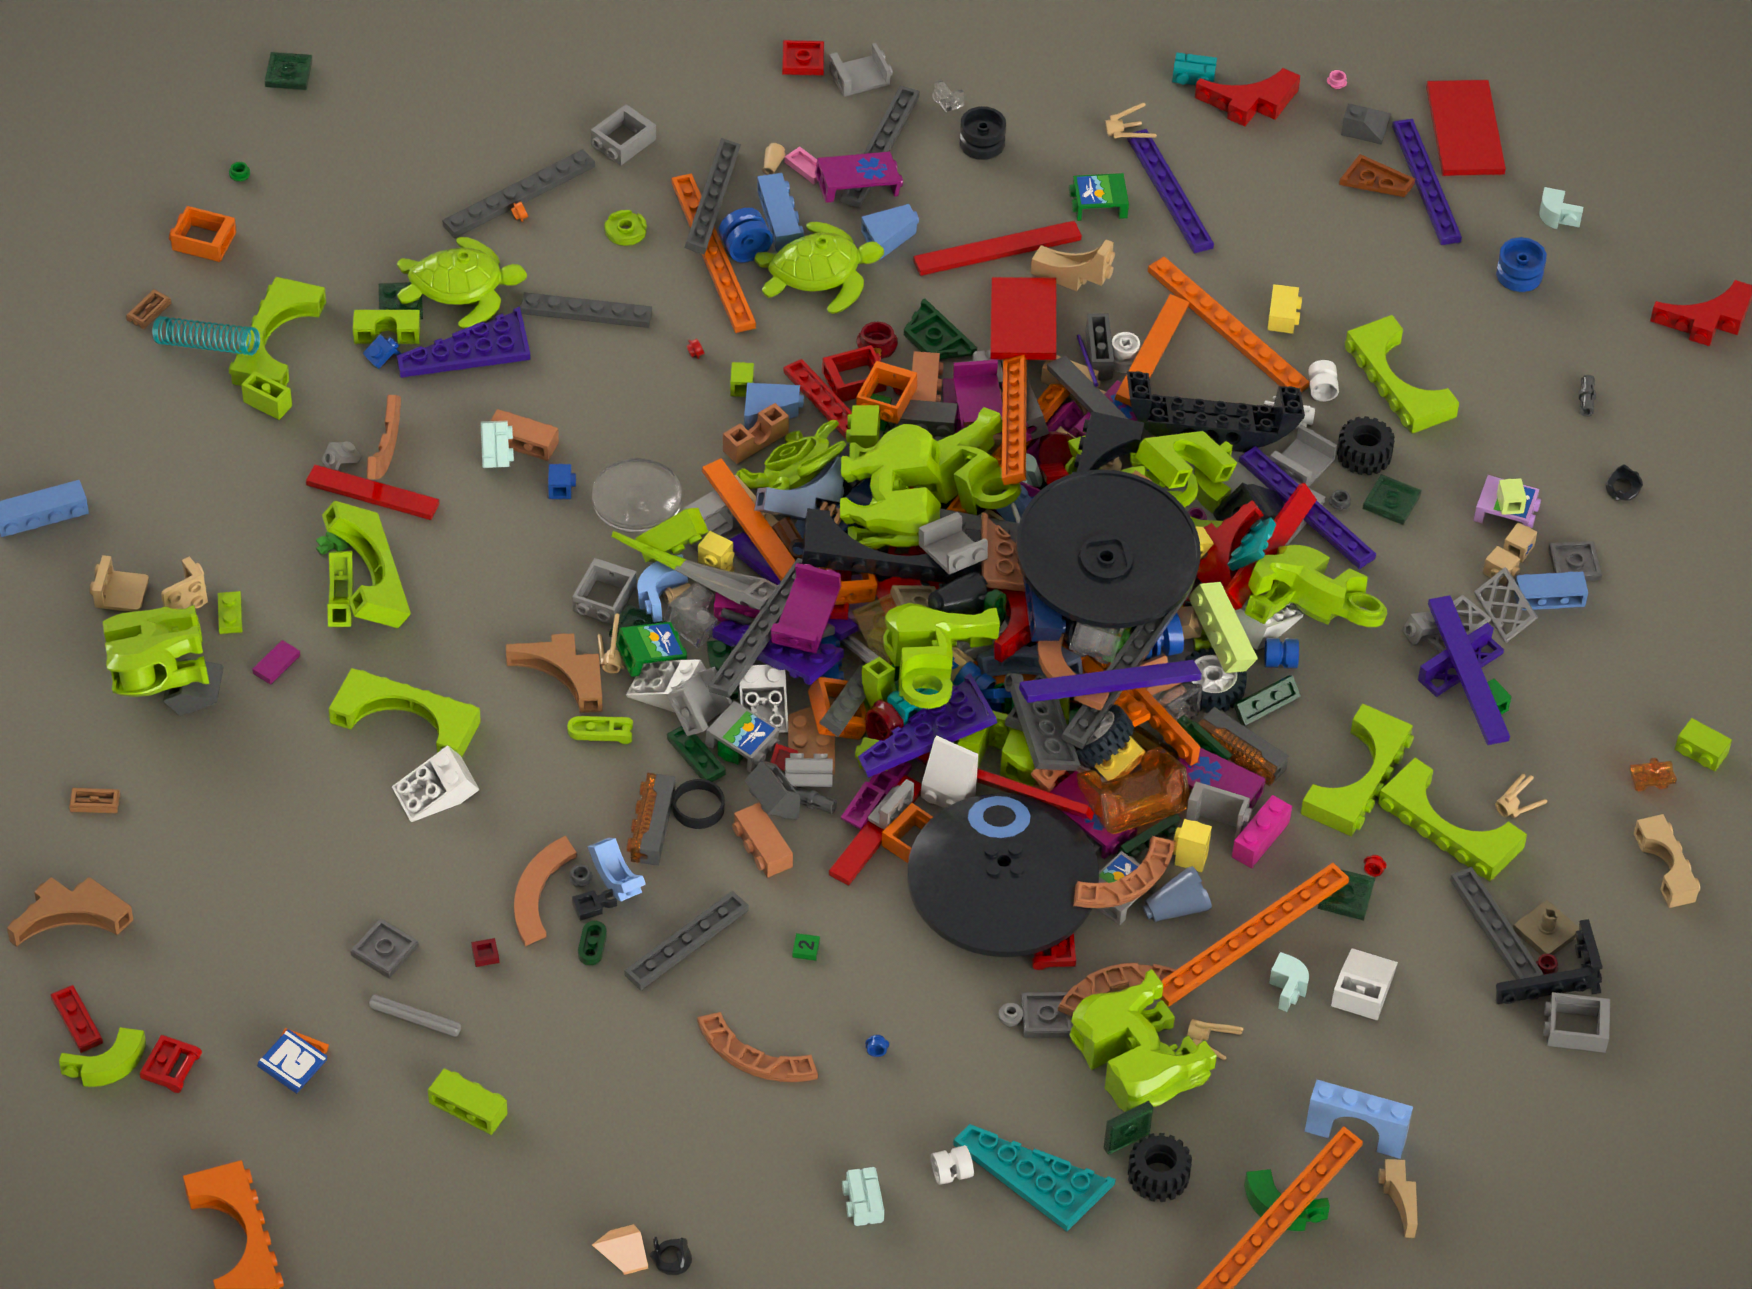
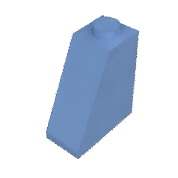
M909 204L862 216L861 232L867 242H877L883 247L884 255L879 259L881 260L916 234L919 217L916 211L913 212Z
M747 383L744 427L747 430L751 429L757 422L758 413L774 403L789 415V419L798 417L799 408H803L804 395L800 394V385Z

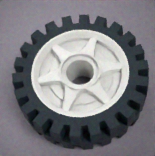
M1202 648L1199 653L1194 651L1191 656L1185 657V661L1194 660L1202 673L1201 680L1183 682L1178 685L1179 693L1183 695L1182 699L1185 702L1189 701V706L1193 708L1197 705L1196 710L1198 711L1206 708L1205 713H1209L1214 707L1220 711L1222 708L1226 712L1229 711L1230 707L1234 708V703L1242 700L1247 682L1246 671L1225 673L1213 648H1209V652Z
M1114 704L1083 749L1074 746L1081 767H1094L1096 763L1098 765L1102 764L1104 759L1108 761L1111 759L1112 754L1116 755L1119 753L1118 749H1123L1126 746L1124 743L1129 742V736H1132L1134 726L1120 706Z

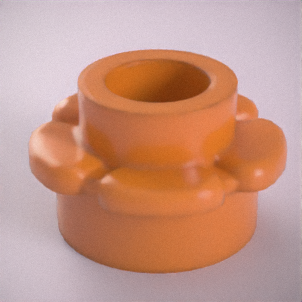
M522 202L513 203L514 207L511 208L515 219H520L521 222H524L523 219L529 216Z

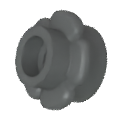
M1336 490L1329 498V503L1337 510L1347 509L1351 505L1350 495L1345 490Z
M581 864L574 866L569 873L570 882L574 886H587L593 877L589 868Z

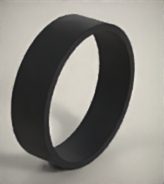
M704 779L686 781L673 794L674 816L682 825L689 828L704 829L711 827L724 814V794L720 787L711 781ZM700 789L715 794L719 798L721 806L713 815L697 819L681 813L676 806V802L684 793Z

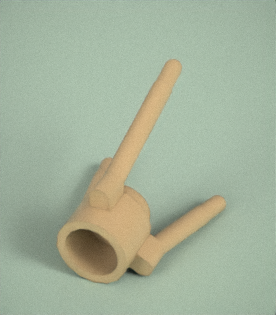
M1141 103L1121 113L1110 115V120H1105L1108 137L1156 138L1157 135L1153 133H1123L1124 128L1142 125V122L1123 124L1122 119L1118 120L1144 107L1146 104Z
M618 613L614 617L611 647L607 653H604L602 635L598 634L597 636L600 667L607 673H618L620 669L625 668L620 652L615 650L619 625Z
M1521 774L1505 794L1496 801L1495 807L1503 817L1511 815L1512 818H1515L1521 813L1547 803V800L1544 799L1518 809L1520 801L1516 795L1533 780L1534 777L1532 775L1522 782L1525 774Z
M1192 1019L1187 1036H1190L1197 1046L1203 1040H1208L1211 1031L1241 1035L1243 1027L1206 1023ZM1211 1047L1218 1058L1226 1060L1225 1055Z

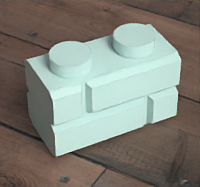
M508 421L481 422L483 468L509 467V461H514L513 448H509L508 439H513L512 426H508Z
M876 1168L848 1170L846 1172V1180L842 1181L843 1195H848L850 1201L846 1202L848 1217H853L855 1226L867 1225L868 1223H882L884 1221V1206Z

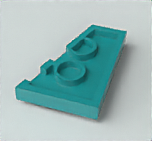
M1271 517L1263 521L1261 519L1257 520L1251 525L1250 533L1242 538L1240 547L1231 554L1232 558L1227 565L1232 571L1264 558L1265 553L1262 550L1268 547L1267 540L1272 537L1276 526Z

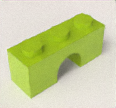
M354 310V344H371L378 334L384 331L394 332L397 335L398 344H420V310Z

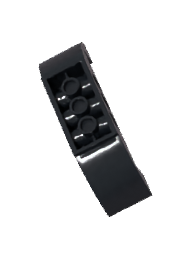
M1127 371L1132 410L1137 420L1144 423V428L1156 437L1204 431L1219 446L1227 441L1233 445L1232 451L1247 452L1255 446L1257 448L1264 447L1287 436L1305 417L1300 388L1279 386L1273 407L1181 398L1178 396L1152 395L1149 373Z

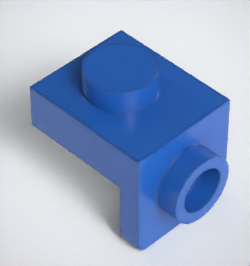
M381 334L363 352L367 359L378 369L393 354L398 356L402 353L397 349L399 344L391 337L386 339Z

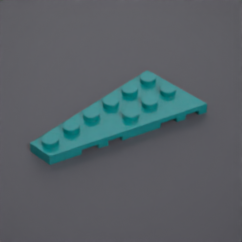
M971 1124L953 1140L955 1147L966 1145L973 1161L1066 1232L1116 1182L1115 1178L1094 1174L1095 1171L1086 1168L1083 1170L1071 1165L1067 1160L1035 1148L1034 1150L1022 1147V1144L1012 1141L1011 1143L998 1138V1134Z

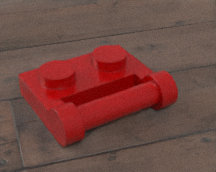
M1074 933L1061 943L1051 947V956H1044L1043 951L1035 953L1032 959L1033 968L1035 970H1043L1046 967H1076Z
M161 1035L140 1071V1078L167 1087L174 1093H180L184 1087L183 1082L195 1060L200 1058L202 1051L194 1045ZM181 1053L187 1055L175 1077H170L169 1074Z

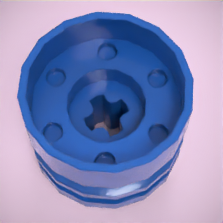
M1177 613L1144 661L1150 660L1151 657L1159 656L1161 650L1166 656L1183 652L1184 636ZM1137 626L1132 627V633Z

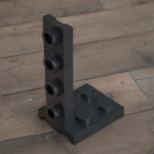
M1589 919L1580 920L1579 930L1576 931L1578 944H1575L1577 958H1582L1583 964H1581V969L1497 983L1496 1003L1511 1004L1520 1000H1535L1539 997L1549 996L1552 992H1581L1590 989L1592 995L1601 993L1599 983H1602V975L1600 969L1603 966Z

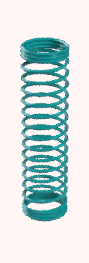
M159 316L152 328L153 339L157 344L219 350L220 352L225 351L244 355H254L260 345V334L255 327H236L235 325L230 326L223 323L212 324L211 322L206 323L199 320L194 322L193 320L170 319L169 317ZM164 320H165V322H166V334H165V337H164V339H163V338H162V324H163V322H164ZM160 322V337L162 341H160L158 338V327ZM175 323H176V324H177V331H176V335H175V338H174V326H175ZM183 324V332L180 339V327ZM189 325V333L186 339V327ZM193 326H195V333L192 340V328ZM199 327H201V334L198 341V329ZM207 327V335L204 342V330ZM213 328V336L210 342V331ZM219 329V337L216 343V332ZM225 329V338L222 344V333ZM231 330V339L228 344V334ZM237 330V340L234 345V335ZM252 330L254 333V345L252 350L248 352L247 349L251 341L250 331ZM249 333V342L246 346V340ZM171 334H172V339H173L172 342L169 341V339H170V337H171ZM195 337L197 341L196 345L193 344ZM202 338L203 345L200 346L199 342ZM207 339H208V342H209V345H208V346L205 345ZM213 340H214V343H215V346H214V347L211 346ZM219 340H220V343H221V347H220V348H218V346H217L218 343H219ZM225 341H226L227 348L224 349L223 346H224ZM231 342L233 344V349H230L229 347L231 345ZM237 343L239 344L238 350H236L235 348L237 346Z

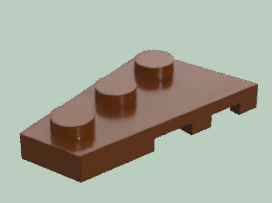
M1361 154L1358 155L1339 181V185L1400 197H1405L1415 184V178Z

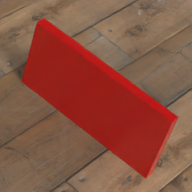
M1489 80L1427 81L1426 89L1442 176L1505 175L1506 167Z
M992 277L990 359L1005 360L1025 355L1026 360H1056V278Z

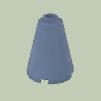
M1193 866L1187 867L1145 900L1146 905L1142 907L1148 919L1152 918L1156 922L1200 913L1212 908L1207 890L1203 888L1202 880Z

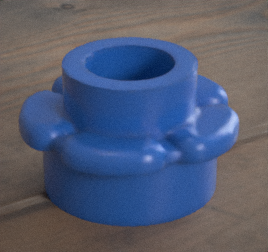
M873 1035L865 1041L868 1054L874 1057L885 1055L889 1047V1041L885 1040L881 1035Z

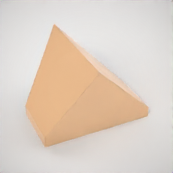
M634 1224L610 1230L592 1244L593 1247L623 1271L624 1275L648 1269L641 1232Z

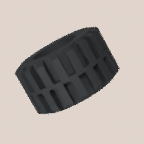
M1364 416V418L1356 417L1355 420L1347 421V424L1342 426L1339 434L1337 447L1339 462H1342L1344 468L1348 467L1350 472H1358V475H1362V473L1372 475V473L1378 474L1381 470H1385L1387 465H1390L1393 454L1395 436L1392 433V429L1386 427L1385 422H1379L1377 418L1370 419L1368 416Z
M1152 1133L1148 1135V1138L1143 1136L1139 1139V1143L1136 1142L1133 1145V1150H1131L1127 1175H1129V1183L1133 1184L1132 1189L1135 1192L1140 1191L1141 1197L1145 1198L1148 1196L1150 1197L1149 1200L1154 1202L1155 1199H1160V1202H1165L1166 1198L1173 1200L1176 1198V1194L1180 1196L1184 1192V1188L1186 1189L1191 1173L1192 1157L1189 1155L1188 1147H1183L1184 1142L1180 1139L1176 1141L1173 1135H1169V1137L1164 1136L1165 1133H1159V1136H1155ZM1162 1163L1169 1166L1171 1170L1158 1172L1151 1169L1148 1165Z

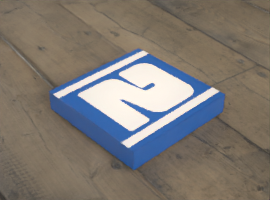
M287 1029L258 1061L257 1067L297 1094L327 1061V1055Z

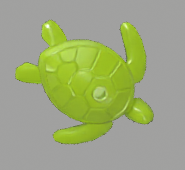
M809 222L806 228L814 234L790 242L777 253H756L755 262L760 267L768 268L769 272L774 276L764 284L762 293L767 298L781 293L786 285L802 291L812 292L828 290L843 285L840 293L827 308L828 313L835 314L851 306L859 298L864 288V279L856 271L858 264L876 262L884 255V249L877 242H867L857 249L851 236L842 229L827 223Z
M468 237L456 239L457 245L461 248L442 250L425 257L419 262L401 258L397 262V267L401 273L408 274L409 281L412 284L401 289L397 295L399 301L402 304L411 303L418 300L424 294L444 304H478L473 311L459 321L458 327L461 329L480 322H486L493 318L499 310L501 303L500 296L494 290L498 285L513 286L527 278V273L521 265L511 264L500 269V261L494 251L481 242Z
M831 420L824 423L818 428L815 436L803 438V434L800 431L788 433L785 436L786 443L774 449L765 461L766 467L763 473H751L743 468L738 470L735 475L749 489L753 490L765 487L792 490L805 485L815 478L823 467L835 459L845 448V441H840L830 446L827 439L839 425L838 421Z

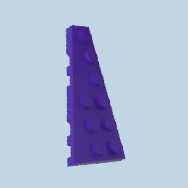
M520 307L513 309L512 313L505 316L503 313L497 315L495 320L490 322H480L452 333V337L448 339H437L433 345L428 347L420 346L397 356L401 378L531 360Z
M724 620L712 629L713 638L729 646H736L750 625H742L732 620ZM771 638L757 657V660L778 670L790 671V676L794 678L800 676L804 678V683L811 685L844 657V649L835 647L832 644L820 643L815 654L772 643Z
M971 673L964 677L965 681L960 685L952 686V695L946 704L932 709L922 708L908 719L909 723L902 728L898 726L892 731L893 735L885 741L879 740L858 756L868 778L930 752L936 736L954 742L997 724L996 716Z

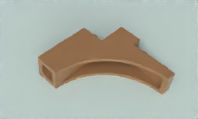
M574 633L551 635L552 642L506 644L507 666L529 667L555 677L570 690L578 704L579 713L603 711L599 654L576 655Z
M51 877L45 883L38 886L34 892L36 902L30 904L19 918L14 919L7 927L10 942L16 947L41 931L64 925L95 926L118 935L133 921V914L129 904L90 877L84 882L79 883L74 891H70Z

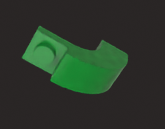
M1271 1169L1246 1172L1244 1187L1248 1201L1253 1210L1262 1217L1282 1194L1274 1184ZM1328 1198L1314 1199L1286 1230L1305 1231L1306 1222L1317 1223L1327 1220L1330 1208Z

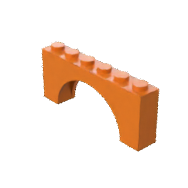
M242 1160L184 1175V1186L191 1210L211 1208L222 1211L234 1218L247 1236L246 1249L241 1260L230 1272L213 1280L214 1289H280L284 1287L281 1273H276L274 1269L275 1266H278L275 1252H269L268 1246L271 1245L269 1232L262 1229V1225L265 1224L263 1212L261 1209H256L255 1204L259 1203L256 1189H250L249 1184L253 1183L249 1168L244 1169Z

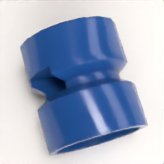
M1279 638L1265 639V667L1278 668L1282 664L1284 668H1298L1299 639L1286 638L1284 642H1281Z
M969 661L961 668L953 681V685L958 686L965 681L964 677L971 673L980 690L993 689L997 683L989 674H981L980 667L972 661Z

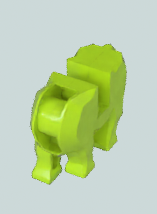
M903 424L885 433L873 447L865 449L855 442L850 443V457H841V475L848 483L871 478L870 488L873 496L870 504L866 506L857 505L847 498L840 499V518L847 525L857 523L866 528L848 527V535L854 540L874 550L885 545L897 547L919 545V527L940 519L941 503L927 487L908 488V486L941 483L939 468L940 444L932 438V434L926 429L917 425Z
M195 605L189 606L186 609L162 607L122 613L103 621L107 653L106 667L111 671L113 693L120 696L141 697L151 696L171 688L182 687L192 682L209 684L204 656L188 661H176L175 659L190 652L195 654L203 653V638Z
M1152 969L1146 972L1144 981L1139 985L1117 992L1092 994L1084 998L1073 1012L1071 1020L1073 1026L1069 1036L1072 1042L1084 1055L1091 1070L1107 1063L1104 1088L1112 1096L1118 1108L1126 1113L1151 1109L1165 1103L1180 1092L1203 1085L1211 1076L1210 1070L1215 1069L1217 1056L1205 1040L1196 1046L1190 1036L1183 1038L1181 1047L1176 1052H1174L1178 1048L1176 1044L1168 1046L1160 1042L1157 1032L1163 1029H1172L1175 1016L1163 1000L1159 1001L1154 1009L1144 1010L1154 1002V999L1162 998L1163 983Z

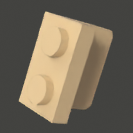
M102 555L100 564H97L95 567V582L92 581L90 584V595H93L95 608L129 612L140 611L149 583L148 575L114 571L112 557Z
M189 556L182 560L185 579L162 591L163 607L186 609L189 606L195 605V609H198L208 603L203 569L199 563L195 564Z

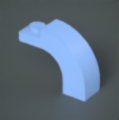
M680 554V555H675V556H678V557L683 558V555H682V554ZM659 561L651 564L643 571L637 584L640 610L646 609V613L651 614L653 622L662 621L659 597L663 594V591H666V588L670 587L672 589L687 583L688 577Z
M607 838L587 846L601 879L608 889L613 890V896L618 901H623L642 893L640 887L646 885L643 875H635L628 868L616 838Z

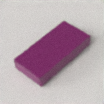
M282 640L252 668L253 674L271 685L301 656L300 650Z

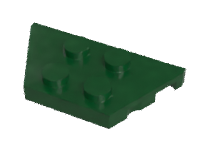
M926 299L921 301L920 308L917 312H914L912 320L904 328V336L921 352L940 353V360L970 356L977 351V347Z

